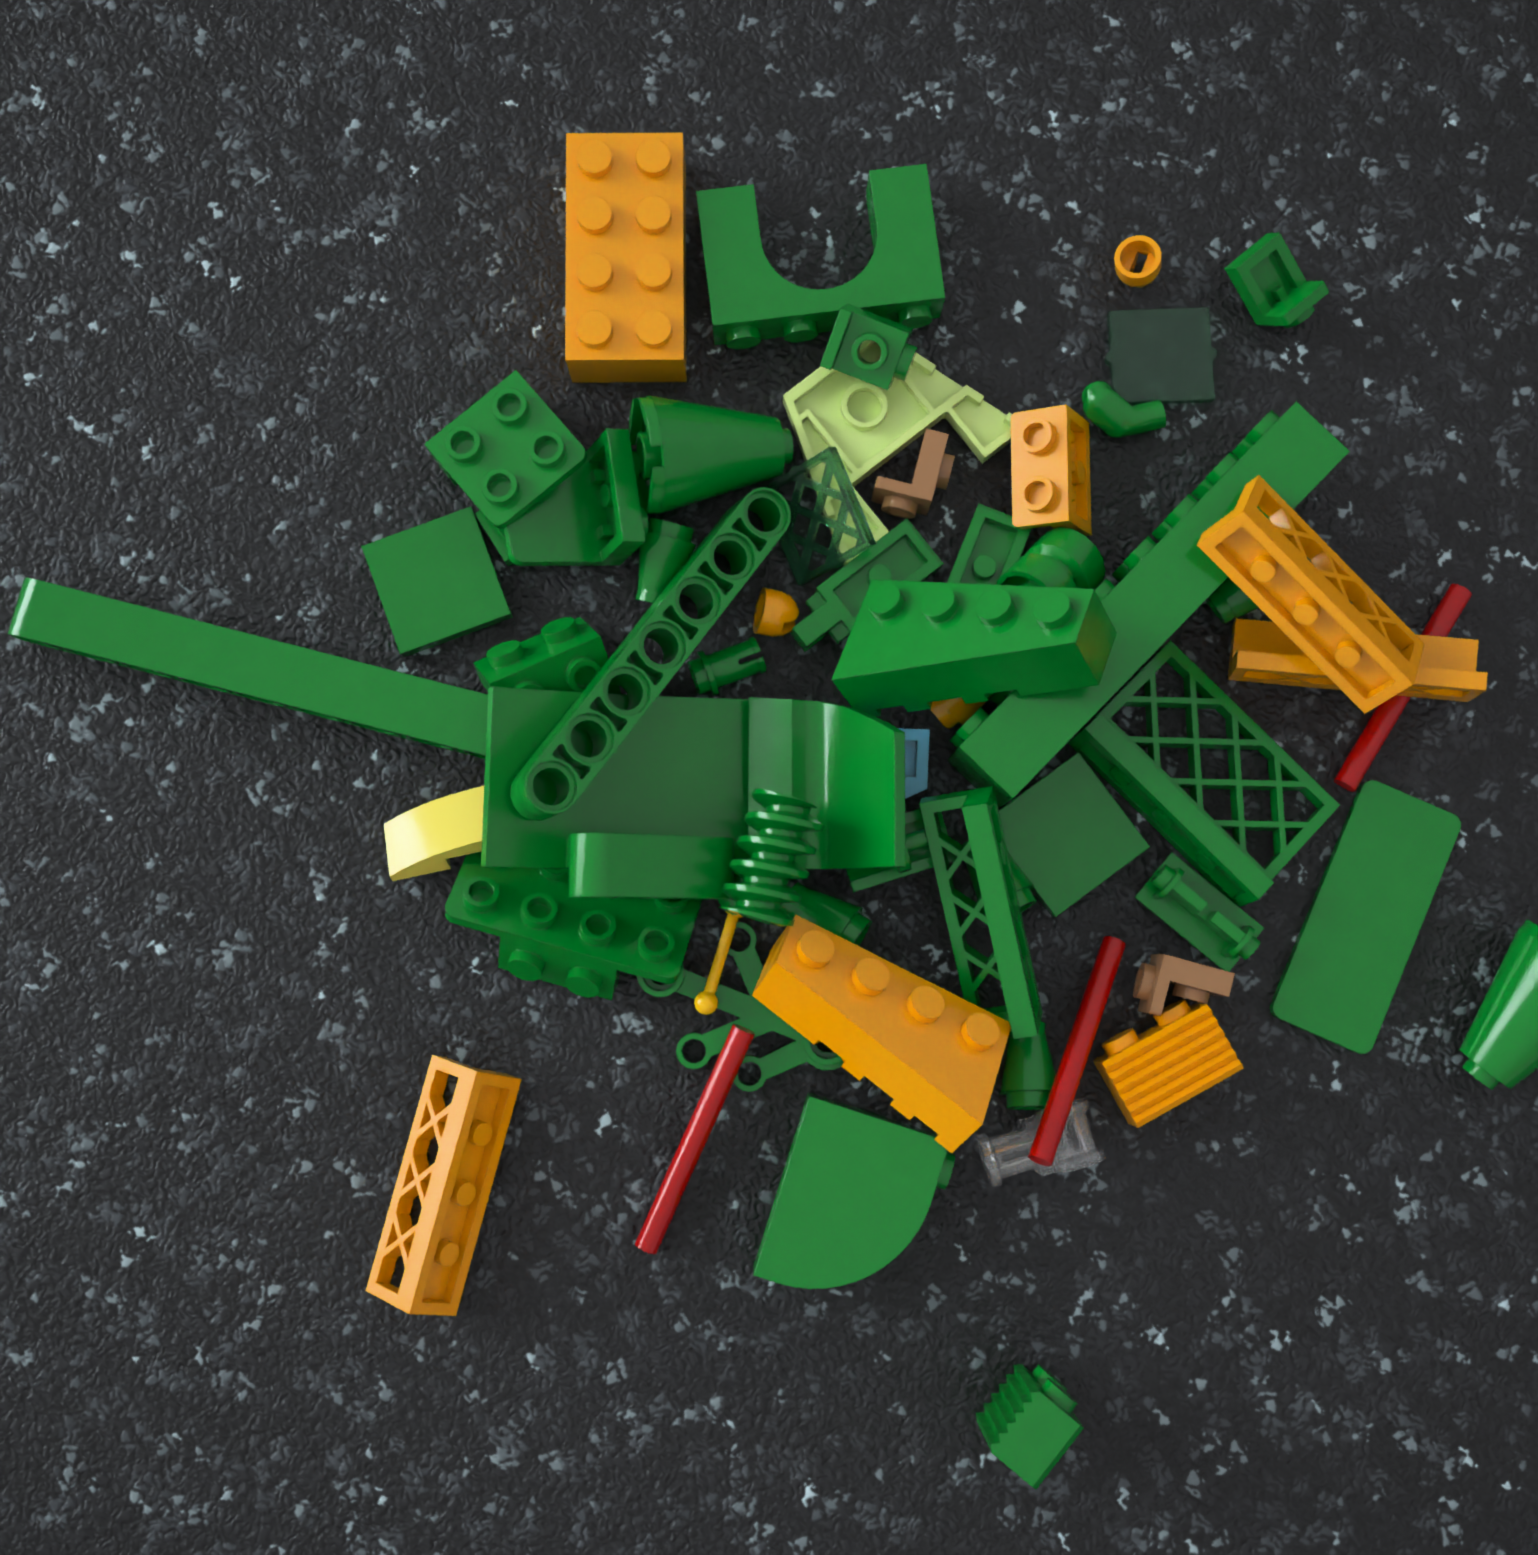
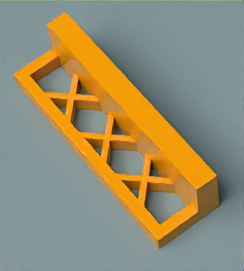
M1260 475L1244 486L1235 509L1205 530L1197 546L1364 714L1414 685L1425 645L1421 639ZM1257 507H1259L1269 517V519Z
M1237 618L1233 622L1228 680L1340 690L1274 622ZM1416 634L1425 644L1414 685L1397 694L1398 696L1469 702L1486 691L1488 672L1476 671L1479 640Z
M432 1055L366 1287L368 1293L408 1314L457 1315L522 1079L506 1073L474 1068L447 1057ZM450 1074L458 1077L452 1102L446 1107L443 1094ZM436 1136L439 1148L435 1163L429 1166L427 1151L430 1140ZM419 1195L422 1209L418 1223L413 1226L410 1212L414 1199ZM402 1255L405 1270L400 1287L398 1288L390 1283L397 1258Z

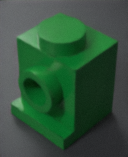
M847 303L840 308L820 366L829 370H837L888 390L893 384L894 378L905 381L918 348L908 344L913 328ZM872 340L880 346L881 356L879 360L868 362L862 358L860 354L862 342Z

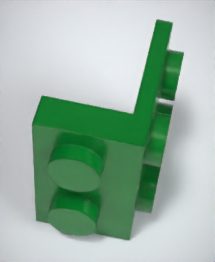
M517 370L424 444L455 486L458 484L488 521L499 529L506 528L583 466L587 460V453L583 445Z
M606 428L586 451L587 460L583 466L512 524L504 528L508 558L514 565L617 566L621 565L645 542L648 532V516L646 509L640 506L637 482L640 474V462L637 453L631 449L629 429Z
M564 617L549 622L542 627L541 634L522 642L511 640L495 645L487 651V657L475 661L473 664L482 685L487 691L489 687L494 686L583 692L608 661V656L600 635L581 617L576 619ZM609 683L608 694H621L618 684Z

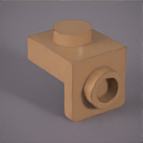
M926 428L911 484L878 476L871 501L882 504L881 510L892 516L908 519L914 518L916 513L927 516L935 487L946 490L955 458L954 455L944 453L949 434Z

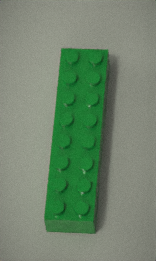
M1297 401L1281 417L1271 410L1154 530L1151 535L1159 542L1155 543L1147 536L1112 573L1111 576L1119 583L1114 586L1106 578L1095 589L1117 632L1100 684L1020 696L1017 690L996 692L990 699L998 707L990 715L980 707L949 740L957 749L947 761L976 789L994 786L998 808L1012 800L1228 578L1197 546V543L1205 530L1235 509L1244 486L1260 475L1294 510L1350 451ZM1257 507L1269 519V517L1259 507Z

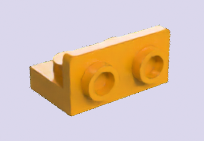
M1067 404L1013 413L1010 418L1013 525L1021 530L1047 526L1052 528L1064 527L1074 529L1085 536H1091L1089 422Z

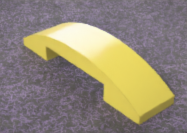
M484 786L430 801L400 814L384 824L389 876L392 881L451 869L450 858L482 851Z

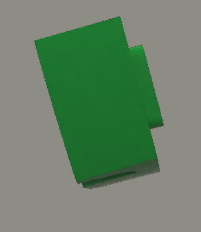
M494 686L488 688L481 867L569 869V897L730 899L721 891L725 883H734V872L729 868L730 862L733 859H747L751 857L736 844L738 837L741 835H758V832L744 821L745 814L747 812L766 810L751 797L755 788L789 795L818 807L811 808L810 815L824 825L823 831L804 832L802 836L803 839L817 849L816 854L796 856L795 862L804 869L905 867V732L862 710L832 702L795 699L658 696L577 802L561 814L546 820L536 821L527 819L515 809L510 797L511 785L519 771L582 692ZM608 694L614 706L627 710L629 703L628 695ZM573 728L571 732L573 748L582 756L590 757L593 752L591 737L587 732ZM536 775L533 781L535 796L544 804L553 805L557 796L555 784L544 775Z

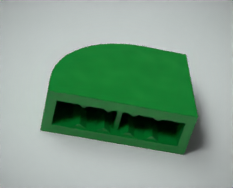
M808 1092L755 1259L753 1276L795 1288L827 1289L854 1283L876 1273L893 1261L910 1244L927 1216L936 1187L945 1190L949 1183L954 1167L955 1154L947 1152L943 1146L934 1140L937 1136L936 1133Z

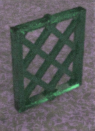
M828 447L801 465L791 467L788 473L765 486L778 492L779 488L791 481L796 482L791 501L786 499L791 511V521L786 532L780 538V543L798 586L805 585L834 568L842 567L847 560L876 545L836 447ZM824 462L826 466L821 483L807 477L810 469ZM833 474L840 491L830 487ZM804 486L819 491L814 511L800 505ZM827 495L842 501L837 520L822 515ZM848 512H850L856 529L845 524ZM797 513L811 519L806 538L793 533ZM820 523L834 529L829 548L815 542ZM843 533L856 538L855 547L842 554L838 552ZM794 542L804 546L801 559ZM812 551L827 556L825 564L813 571L808 569Z

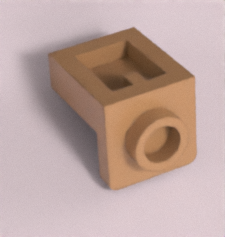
M1151 954L1149 964L1142 963L1139 967L1134 983L1133 996L1140 999L1138 1012L1161 1016L1169 983L1174 985L1172 996L1208 1005L1210 995L1230 996L1235 973L1166 954Z

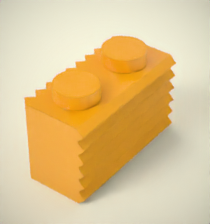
M1185 999L1179 1000L1163 1008L1161 1016L1153 1015L1157 1022V1025L1138 1035L1133 1028H1130L1102 1043L1101 1046L1105 1054L1097 1057L1093 1062L1129 1125L1139 1128L1244 1069L1229 1040L1225 1037L1224 1031L1219 1026L1218 1020L1214 1017L1211 1008L1207 1004L1195 1003L1189 1006Z

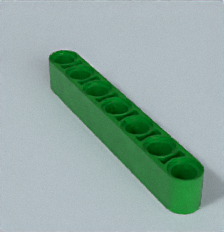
M766 487L753 489L723 514L516 775L511 785L510 797L513 806L520 815L529 820L542 821L567 811L577 802L786 532L791 521V511L788 502L782 494ZM748 510L756 513L761 518L764 526L763 531L754 528L750 523ZM714 552L722 554L729 561L731 575L725 574L716 566ZM680 595L691 598L696 604L698 610L697 619L687 616L682 611L679 603ZM645 638L654 640L662 648L664 654L662 664L655 663L646 655L644 650ZM609 683H616L627 692L629 698L627 710L617 708L610 701L608 696ZM573 728L581 729L591 737L593 752L590 757L582 756L573 748L571 743ZM536 775H544L555 784L557 796L553 805H546L535 796L533 781Z

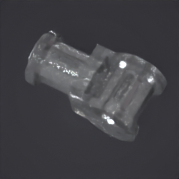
M1082 1098L1073 1101L1052 1166L1040 1165L1028 1158L1044 1110L1036 1112V1115L1020 1119L1022 1127L1020 1129L991 1138L985 1133L976 1135L978 1151L991 1187H999L1002 1185L1004 1178L1033 1169L1042 1177L1052 1173L1075 1171L1106 1159L1103 1148L1096 1147L1085 1113L1090 1109L1088 1099Z

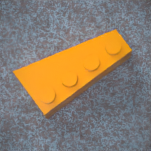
M795 914L793 926H787L771 948L752 996L815 1045L820 1041L841 1057L844 1062L841 1067L859 1081L864 1076L893 1098L890 1105L908 1120L916 1116L935 1131L937 1136L934 1140L952 1154L983 1125L1011 1030L1010 1022Z

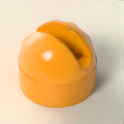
M1143 235L1132 236L1122 241L1117 247L1114 256L1117 276L1124 284L1130 287L1142 288L1152 283L1159 274L1162 264L1161 250L1156 241ZM1139 253L1148 255L1142 272L1133 273Z
M762 588L754 612L753 632L755 634L777 637L792 631L796 624L795 620L799 616V609L791 595L779 590Z

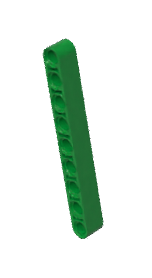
M24 578L7 634L11 637L47 648L485 759L488 694L36 579Z

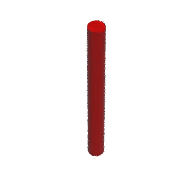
M1450 584L1421 635L1447 637L1471 598L1472 593L1459 584ZM1395 695L1377 706L1334 778V782L1337 785L1351 792L1356 791L1411 697Z
M1103 937L1028 1158L1040 1165L1052 1166L1126 947L1125 942L1116 937Z
M733 1024L636 1239L635 1246L644 1252L657 1254L755 1035L754 1032L737 1024Z

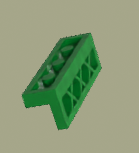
M994 786L922 798L919 805L963 997L965 1000L981 1007L977 988L989 973L1001 981L1006 1005L983 1009L1009 1021L1013 1039L1038 1036L1043 1011ZM962 808L968 833V840L964 846L941 831L937 812ZM946 849L956 855L950 866ZM962 861L976 869L981 892L977 902L954 888L952 875ZM959 906L969 912L963 921ZM975 918H978L989 927L994 950L989 958L967 944L965 932ZM972 963L981 968L976 976H974Z

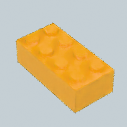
M683 132L566 133L565 361L572 383L687 382L686 160Z

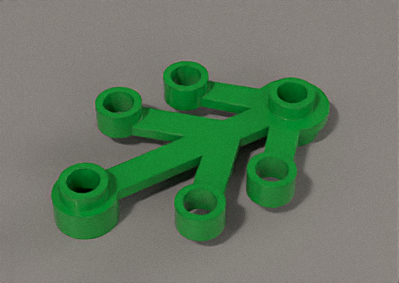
M737 922L736 928H742L749 933L750 945L747 949L740 952L729 948L728 954L734 957L749 995L720 983L715 995L718 998L717 1009L737 1016L739 1019L704 1034L692 1032L683 1036L676 1047L678 1061L689 1069L702 1068L709 1062L712 1056L721 1052L732 1025L737 1024L754 1032L753 1039L767 1032L774 1031L795 1040L761 1058L755 1055H745L742 1064L745 1062L756 1063L761 1069V1077L756 1083L749 1085L743 1083L737 1073L734 1084L742 1091H756L765 1084L766 1079L806 1062L820 1070L840 1068L844 1063L840 1056L832 1050H820L816 1044H812L752 996L763 965L755 949L757 942L755 931L750 925L744 922ZM684 963L682 964L678 979L671 984L661 985L653 980L637 976L640 987L652 996L665 997L678 992L693 999L700 992L704 991L708 979L685 970ZM696 1039L704 1044L706 1054L701 1061L691 1062L685 1058L683 1046L687 1041Z

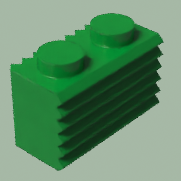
M1017 1364L1013 1365L1014 1374H1006L1007 1383L998 1384L999 1393L991 1394L992 1402L983 1403L984 1412L976 1413V1419L991 1453L1031 1487L1037 1489L1084 1427L1073 1413L1078 1403L1066 1392L1068 1389L1055 1376L1039 1364L1033 1372L1024 1365Z

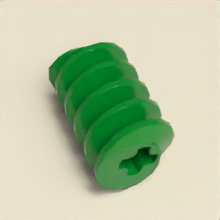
M755 788L751 797L766 810L747 812L745 814L744 821L757 831L758 835H741L738 837L736 844L751 857L747 859H733L730 862L729 868L740 876L743 882L725 883L721 891L733 900L736 905L719 908L778 927L793 926L795 920L780 909L781 903L801 902L802 896L787 884L789 879H808L809 872L795 862L796 856L816 854L817 849L803 839L802 836L804 832L823 831L824 825L810 815L811 808H818L815 805L775 791Z

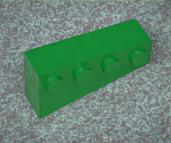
M872 579L831 680L851 707L875 717L881 716V709L904 706L907 712L931 709L933 701L961 697L966 704L988 701L990 695L996 692L1017 690L1020 696L1097 686L1102 679L1117 632L1094 589Z

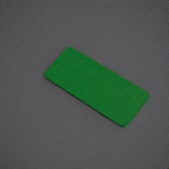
M1376 780L1366 781L1359 786L1271 1001L1270 1011L1275 1018L1354 1053L1365 1054L1372 1050L1460 832L1461 821L1458 816Z

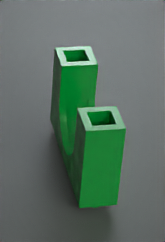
M927 164L869 170L866 200L873 255L867 266L855 278L843 285L829 289H809L795 285L783 278L771 266L762 248L754 184L696 191L714 345L726 344L731 349H747L757 346L762 339L784 337L785 341L793 343L809 341L816 338L818 333L832 331L840 308L847 303L913 329L926 326L933 319L940 318L945 301V291Z

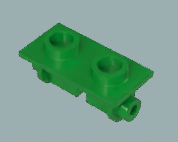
M1173 852L1166 857L1134 897L1221 970L1229 972L1241 957L1244 960L1248 959L1261 943L1257 937L1264 927Z

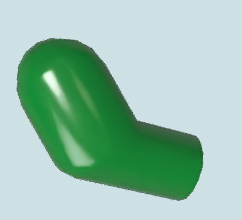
M1103 381L1090 383L1082 392L1081 399L1084 414L1109 437L1122 438L1166 427V414L1161 400L1131 406L1115 390H1112L1108 383Z

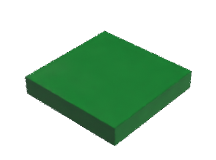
M471 506L361 546L399 653L403 657L513 618L475 511Z
M1079 752L999 810L1008 854L1035 885L1032 891L1052 918L1057 917L1150 847Z

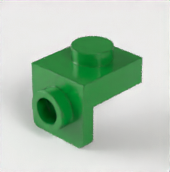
M1280 232L1265 234L1224 268L1256 325L1283 326L1284 328L1294 327L1308 319L1315 311L1313 305L1329 293L1324 281H1306Z

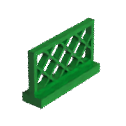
M1171 640L1068 742L1191 865L1238 907L1259 900L1274 884L1272 879L1340 806L1334 798ZM1165 662L1183 678L1184 697H1157L1156 672ZM1144 685L1145 696H1133ZM1197 692H1198L1203 698H1197ZM1122 706L1145 707L1147 737L1128 736L1111 718ZM1157 707L1185 708L1187 738L1159 737ZM1198 709H1215L1225 718L1227 739L1199 738ZM1239 733H1240L1245 739H1239ZM1140 747H1148V755ZM1160 747L1188 749L1189 778H1171L1161 768ZM1200 748L1227 749L1229 779H1202ZM1240 749L1258 750L1267 759L1269 780H1242ZM1282 775H1283L1288 781H1283V780H1282ZM1182 788H1189L1190 796ZM1202 789H1230L1232 820H1214L1204 810ZM1243 790L1270 791L1272 821H1245ZM1283 791H1300L1317 809L1305 822L1285 821ZM1225 830H1232L1233 838ZM1245 830L1272 831L1274 856L1264 867L1247 852ZM1286 831H1296L1286 842Z

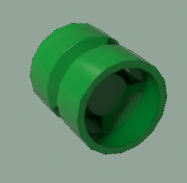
M1057 527L1046 532L1024 556H1021L997 580L996 585L1086 588L1095 590L1103 582L1106 571L1104 560L1099 550L1085 535L1071 528Z

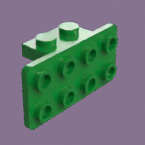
M481 852L466 855L445 904V917L453 924L499 936L498 968L509 971L519 979L526 981L542 980L566 987L578 996L588 998L598 996L612 1000L619 981L620 971L664 984L674 983L678 979L703 899L569 897V869L481 867Z

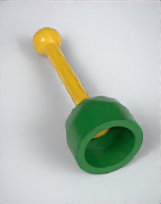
M734 873V883L743 882V879ZM718 899L721 907L736 905L731 899ZM726 911V921L704 991L700 992L694 1001L696 1010L704 1015L712 1014L718 1007V998L715 993L738 919L744 917Z

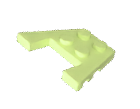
M866 340L860 346V354L864 360L875 362L881 356V349L875 341ZM918 353L915 354L905 381L894 378L893 384L888 390L837 370H829L820 366L783 395L785 410L844 566L889 532L854 487L924 434L926 428L930 429L942 419H946L983 464L1011 442L1010 418L1012 414L1010 412L1007 415L984 401V396L968 385L962 387L935 369V364Z

